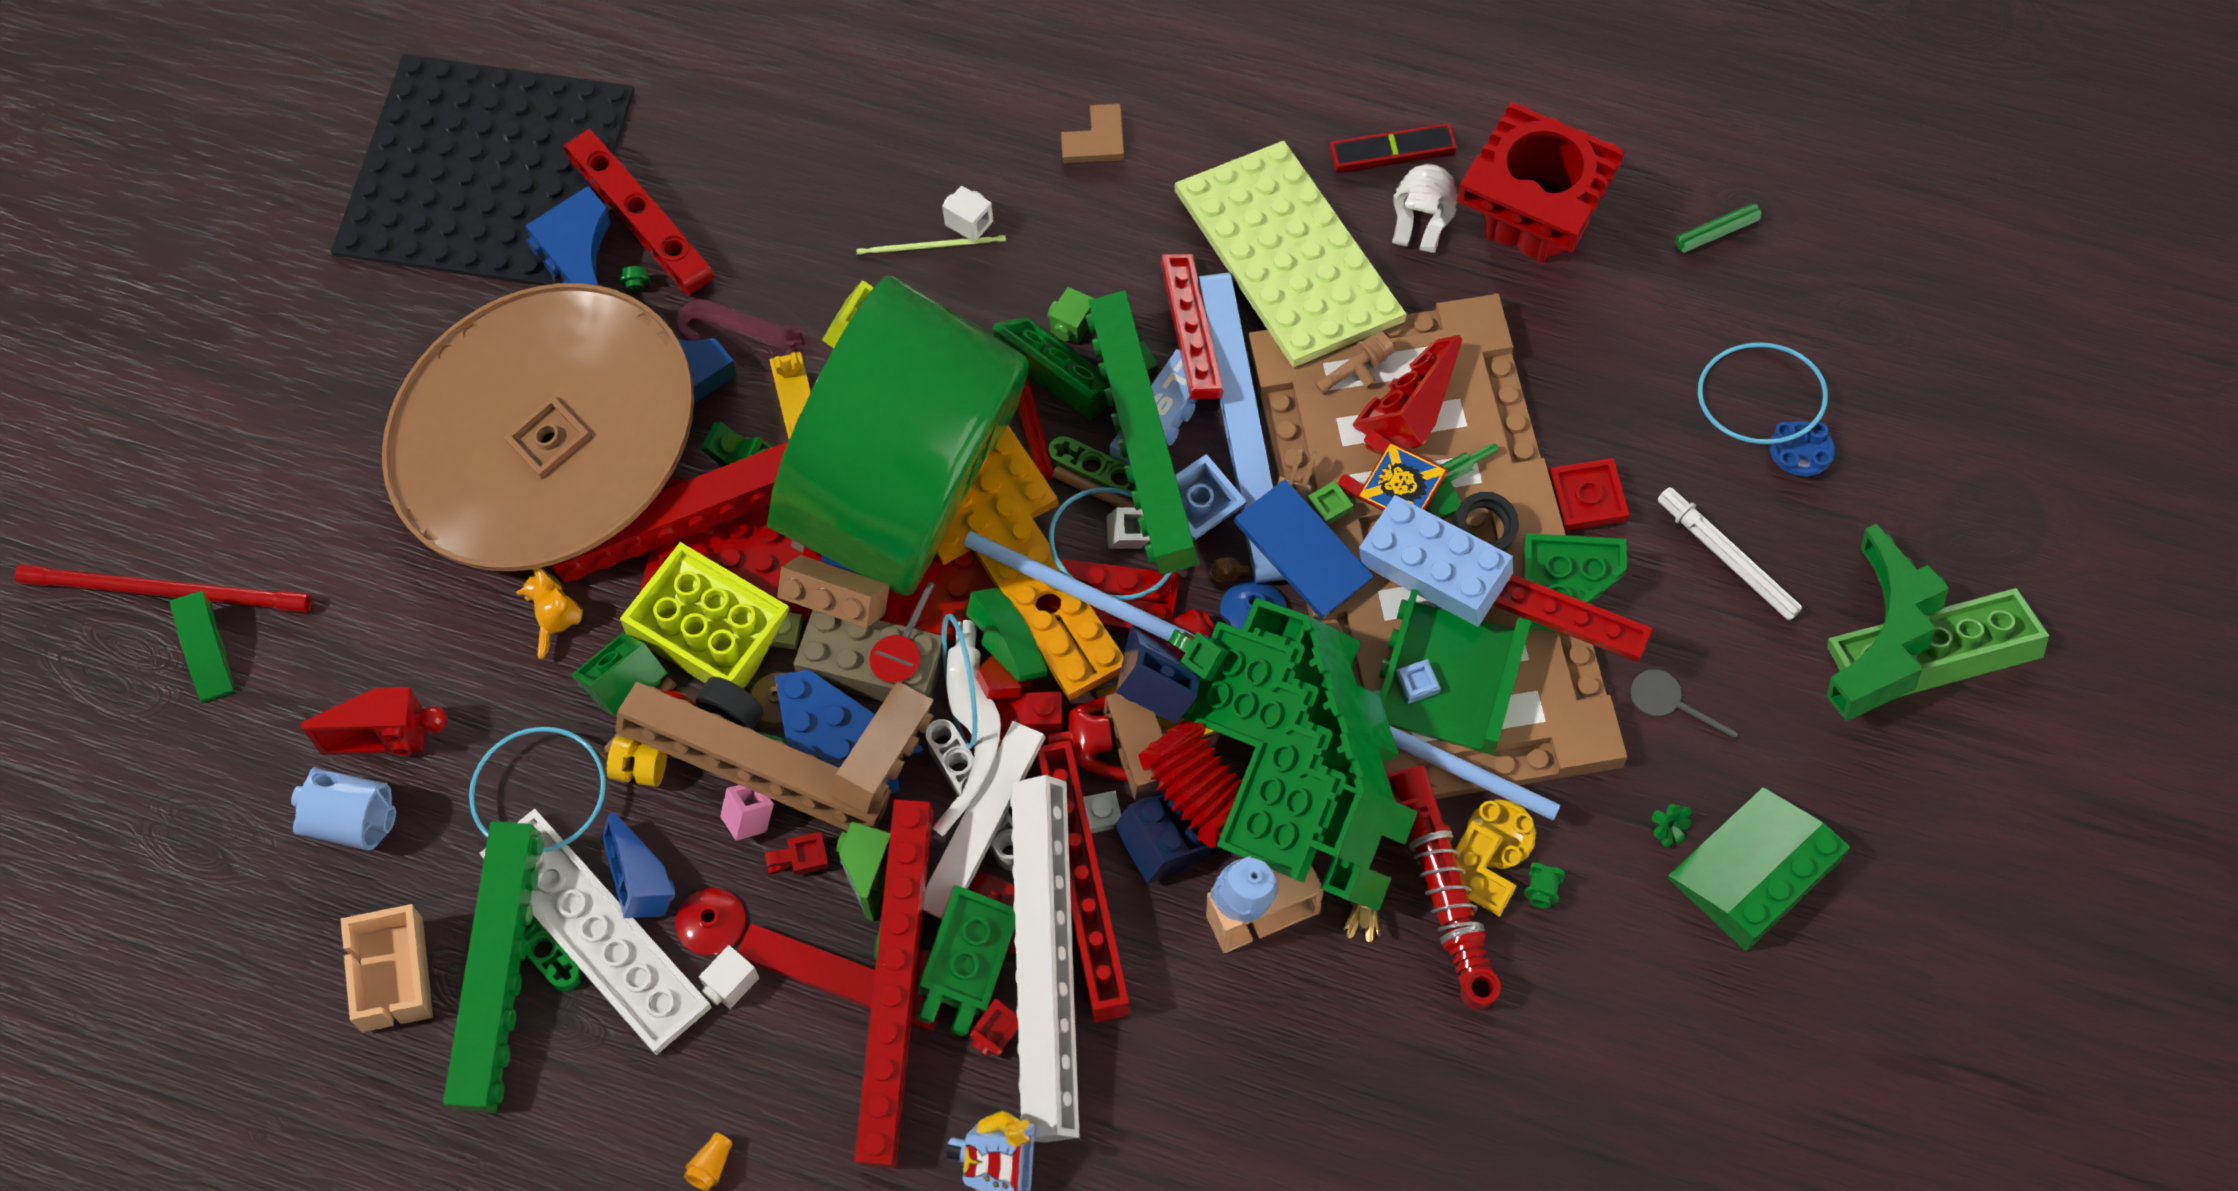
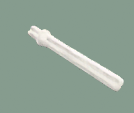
M1671 487L1661 493L1658 502L1676 518L1675 522L1677 524L1682 523L1784 618L1790 621L1800 613L1801 605L1695 509L1696 504L1693 502L1689 504Z

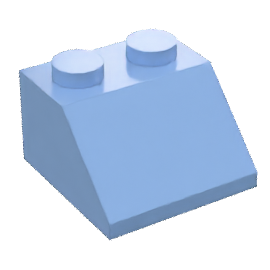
M1207 454L1176 474L1193 540H1196L1247 505L1244 497Z

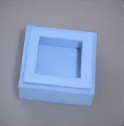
M1428 659L1396 669L1395 676L1408 704L1440 693V685Z

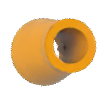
M714 1133L709 1142L686 1165L685 1179L703 1191H709L712 1185H717L727 1155L733 1145L731 1140L722 1134Z

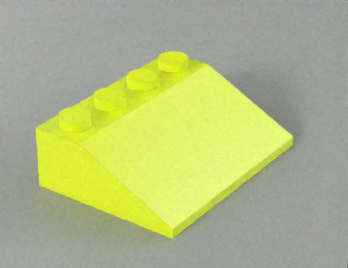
M680 542L623 613L620 621L627 635L644 642L651 651L702 682L706 683L709 678L715 676L731 681L744 689L758 670L789 611V606Z

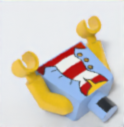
M1000 1111L981 1119L967 1134L966 1140L952 1137L947 1146L946 1157L948 1160L964 1163L963 1181L967 1186L975 1188V1191H1030L1035 1124L1029 1123L1027 1119L1020 1121L1008 1112Z

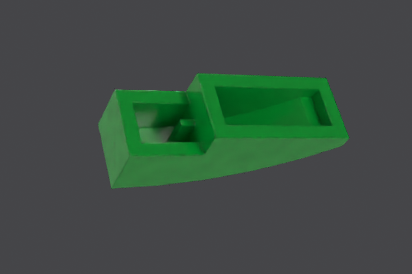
M999 587L971 592L966 615L984 632L982 645L1018 682L1046 676L1048 670L1037 643L1011 600L1003 594Z
M203 591L170 600V607L181 647L201 703L235 693L223 638L217 630L211 601Z

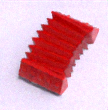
M1181 721L1177 726L1169 728L1165 735L1155 742H1151L1145 750L1139 753V761L1144 771L1154 770L1150 780H1160L1156 791H1166L1164 801L1174 800L1172 811L1184 810L1181 821L1192 819L1189 830L1200 827L1197 835L1198 840L1208 847L1214 848L1218 844L1243 779L1235 780L1237 773L1228 774L1229 765L1219 766L1222 756L1213 757L1216 748H1207L1211 739L1202 740L1206 730L1202 722Z

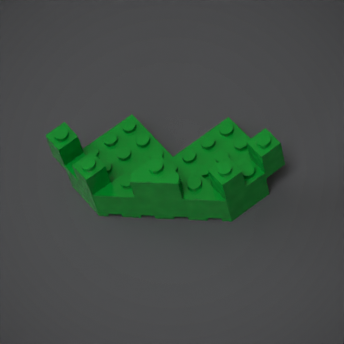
M1255 598L1243 629L1217 621L1211 639L1229 652L1212 681L1200 677L1197 697L1181 717L1190 722H1202L1208 729L1255 747L1217 846L1244 858L1251 856L1252 858L1264 861L1270 869L1303 883L1306 880L1317 849L1328 853L1333 857L1320 889L1379 911L1392 878L1369 869L1382 836L1405 844L1418 811L1399 804L1394 800L1382 760L1388 762L1398 756L1399 753L1380 696L1357 685L1351 669L1361 641L1308 615Z

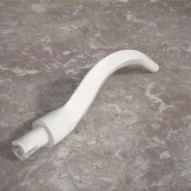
M963 620V623L961 621L958 623L966 643L976 694L978 728L975 756L963 792L933 826V829L941 836H944L980 789L992 766L1000 740L1001 722L998 710L992 699L986 698L976 679L978 668L980 667L981 653L975 648L978 626L971 620ZM956 632L955 647L950 648L947 658L949 707L958 721L967 727L972 734V707L969 682L962 648Z

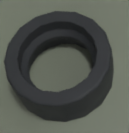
M1478 492L1468 496L1456 510L1451 524L1471 534L1466 525L1468 514L1476 508H1485L1493 511L1501 519L1504 525V532L1498 541L1487 543L1505 551L1516 538L1519 529L1518 514L1514 506L1504 496L1494 492Z
M713 676L709 678L695 698L698 708L709 713H716L742 727L754 729L763 715L762 706L751 694L733 682L721 677Z

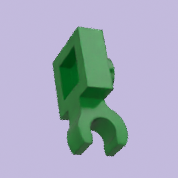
M1175 629L1168 640L1171 644L1185 652L1180 662L1203 679L1212 681L1229 652L1205 634L1198 632L1193 637L1187 632L1181 633Z

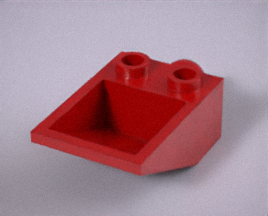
M410 687L374 688L303 721L301 729L321 755L392 753L397 756H408L412 752H423L425 731L429 733L440 732L445 728L448 718L446 712L439 706H429L423 709Z

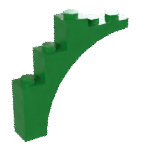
M1877 524L1865 529L1861 551L1874 568L1882 587L1886 609L1884 626L1871 647L1852 665L1831 676L1826 695L1846 721L1916 689L1922 668L1914 655L1930 648L1935 627L1928 615L1943 609L1949 590L1943 577L1937 575L1929 565L1917 570L1913 561L1909 557L1904 556L1895 545L1893 538L1889 534H1885Z

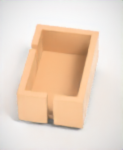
M1312 865L1304 883L1272 870L1274 876H1276L1278 893L1268 911L1255 921L1244 923L1229 919L1214 904V900L1210 897L1211 892L1207 893L1206 917L1223 953L1253 942L1246 924L1252 923L1260 939L1319 914L1324 890L1320 889L1321 883Z
M409 904L341 918L343 949L348 953V955H344L350 1021L361 1032H367L394 1026L393 1019H397L400 1024L433 1018L423 918L416 908Z

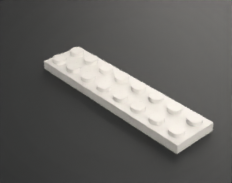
M533 809L517 822L532 824L540 831L544 839V847L563 841L536 809ZM568 845L542 853L540 857H537L535 870L538 871V885L536 890L532 891L530 904L533 907V915L652 1052L657 1055L712 1008L710 1003L633 918H623L620 903ZM486 848L479 853L483 859Z

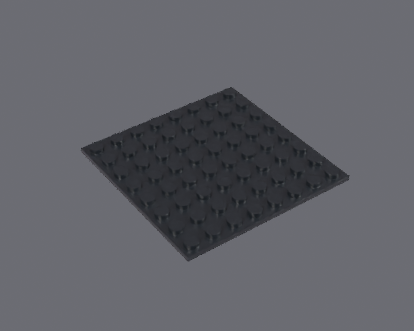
M402 54L331 249L332 256L539 286L563 283L559 275L553 277L544 264L546 259L541 254L536 256L530 249L526 241L530 238L526 225L587 186L600 199V195L569 160L564 152L563 145L587 129H590L614 155L633 96L634 86ZM601 168V169H599V170H597V171H603V170H605L606 168Z

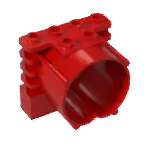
M1511 102L1507 106L1504 116L1498 121L1496 129L1492 131L1489 141L1482 148L1480 156L1475 157L1459 185L1457 203L1484 214L1486 225L1484 237L1486 240L1494 239L1496 242L1507 246L1517 245L1521 252L1527 256L1537 258V262L1542 264L1546 262L1547 257L1557 255L1565 250L1573 253L1589 225L1590 217L1596 211L1599 201L1605 195L1607 187L1611 184L1615 173L1619 170L1624 157V151L1611 142H1605L1589 135L1583 130H1577L1565 125L1555 118L1546 117L1532 111L1527 106ZM1538 178L1559 185L1565 191L1548 193L1533 180L1518 179Z

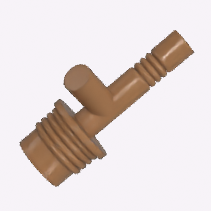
M1379 331L1364 341L1357 342L1360 353L1315 383L1318 390L1324 394L1339 383V381L1344 380L1354 372L1366 388L1373 384L1376 379L1365 364L1368 363L1372 368L1377 369L1380 363L1387 360V357L1395 352V348L1387 335Z

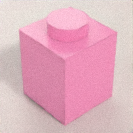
M737 785L727 788L720 817L737 841L767 832L774 804L769 797L744 786Z

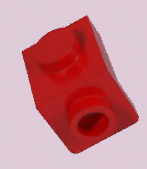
M995 998L970 1030L969 1034L974 1038L971 1045L987 1057L991 1052L999 1057L1003 1051L1002 1049L1019 1028L1017 1014Z

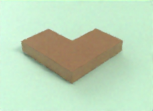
M1120 104L1090 105V131L1061 132L1063 164L1124 160Z

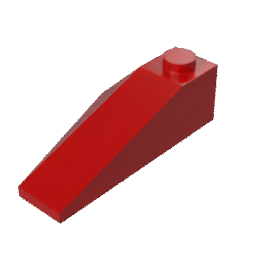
M1460 335L1434 340L1409 364L1410 372L1404 374L1399 379L1394 378L1388 384L1390 391L1381 400L1374 397L1365 406L1352 424L1354 428L1365 435L1369 431H1374L1402 448L1411 447L1415 449L1426 443L1428 440L1427 436L1435 427L1462 343Z

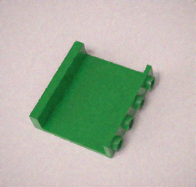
M1411 589L1409 599H1402L1398 610L1397 619L1402 620L1400 629L1393 628L1388 648L1393 649L1391 660L1384 658L1379 675V678L1384 679L1382 690L1377 688L1374 690V693L1380 696L1388 723L1397 729L1494 756L1531 621L1518 618L1516 627L1513 629L1482 620L1477 627L1447 610L1417 603L1418 590ZM1428 659L1440 685V693L1408 704L1395 676L1396 669Z

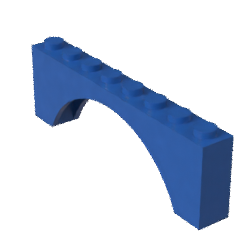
M587 186L526 225L530 237L526 240L527 244L536 256L541 254L546 259L544 264L553 277L559 275L563 283L598 285L596 278L597 255L604 234L611 224L606 206L591 188ZM715 338L693 341L678 340L689 362L693 379L694 404L737 376L733 359Z

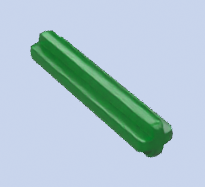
M1749 204L1678 235L1675 241L1676 246L1680 252H1687L1759 221L1762 212L1757 204Z

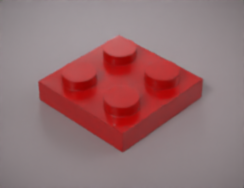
M1614 458L1549 468L1548 473L1564 531L1628 521L1630 514Z

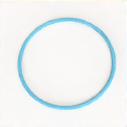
M1747 343L1721 352L1706 365L1698 382L1699 403L1710 422L1731 437L1755 444L1782 443L1804 435L1820 421L1828 402L1826 382L1819 369L1808 358L1797 351L1772 343ZM1754 347L1778 349L1798 357L1815 372L1823 390L1822 406L1816 418L1806 428L1793 435L1777 439L1745 437L1722 426L1708 411L1702 392L1706 374L1719 359L1732 352Z
M1117 488L1089 489L1075 494L1059 507L1051 521L1049 545L1053 559L1063 574L1074 578L1060 562L1054 545V529L1062 511L1073 501L1089 494L1108 492L1132 497L1131 492ZM1172 572L1165 574L1156 585L1143 592L1132 595L1110 596L1119 600H1132L1144 597L1159 589L1169 579Z
M946 614L942 623L941 637L946 687L948 658L947 624L950 619L960 641L969 682L972 707V737L970 743L963 733L960 722L954 715L953 719L959 734L966 743V747L971 749L976 743L978 728L973 674L959 623L952 614Z
M534 727L505 737L483 756L471 780L469 802L475 823L488 838L489 832L483 826L476 811L474 795L479 773L489 757L510 740L535 732L559 733L581 743L591 753L598 766L601 781L599 799L588 821L571 837L555 845L544 847L543 853L571 843L589 828L602 807L606 791V779L599 756L584 739L560 728Z

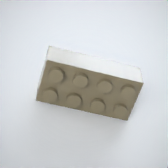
M813 610L793 664L795 671L809 669L842 692L884 702L895 684L883 682L874 675L869 662L871 649L879 640L886 636H903L907 627L877 620L865 628ZM913 629L909 639L919 649L921 660L919 668L913 677L902 683L932 699L943 666L942 636Z

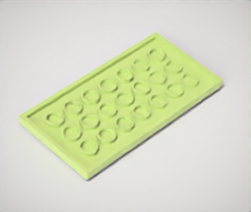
M1285 141L1175 183V192L1293 368L1374 335L1379 331H1384L1405 322V311Z

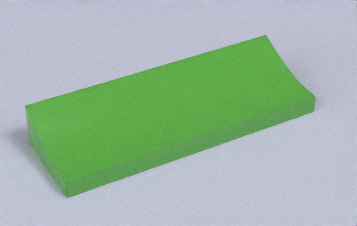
M2017 588L1944 607L1928 615L1935 627L1929 649L1914 655L1922 668L1916 689L1902 696L2044 658L2049 635ZM1884 624L1828 638L1827 648L1839 671L1852 665L1871 647L1882 631Z

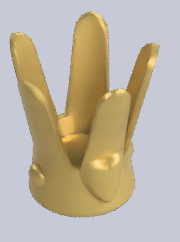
M1351 902L1353 909L1343 930L1348 928L1347 938H1352L1360 921V927L1365 929L1366 940L1371 943L1374 939L1375 926L1377 935L1380 937L1378 911Z

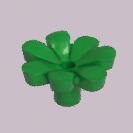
M1670 804L1666 813L1661 810H1656L1653 813L1652 821L1659 825L1654 830V837L1661 841L1665 848H1669L1673 840L1677 844H1681L1684 841L1685 835L1681 830H1686L1690 827L1691 819L1687 817L1691 815V809L1685 806L1680 807L1676 804Z

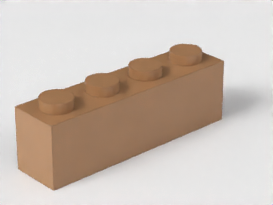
M897 681L836 773L829 795L866 814L874 802L880 804L889 788V785L886 784L889 778L895 781L904 765V761L901 759L904 755L909 757L912 755L919 741V738L916 737L919 731L925 734L929 724H931L934 715L929 712L934 700Z

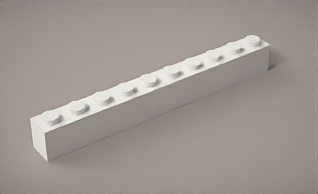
M1043 775L1012 782L1010 803L1013 822L1011 838L1014 856L1012 872L1015 890L1013 907L1016 924L1014 942L1017 958L1020 1121L1027 1119L1029 1123L1035 1124L1034 1141L1044 1143L1079 1138L1067 787L1066 781Z

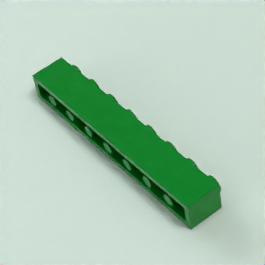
M490 821L443 1105L452 1110L496 1113L497 1104H500L504 1097V1083L501 1081L503 1067H507L510 1060V1047L507 1045L509 1031H513L516 1023V1012L513 1010L515 996L519 995L522 985L519 968L521 960H524L527 954V941L524 937L526 925L529 926L533 917V907L530 904L532 891H535L538 885V871L535 870L537 857L542 855L544 849L543 836L532 824Z

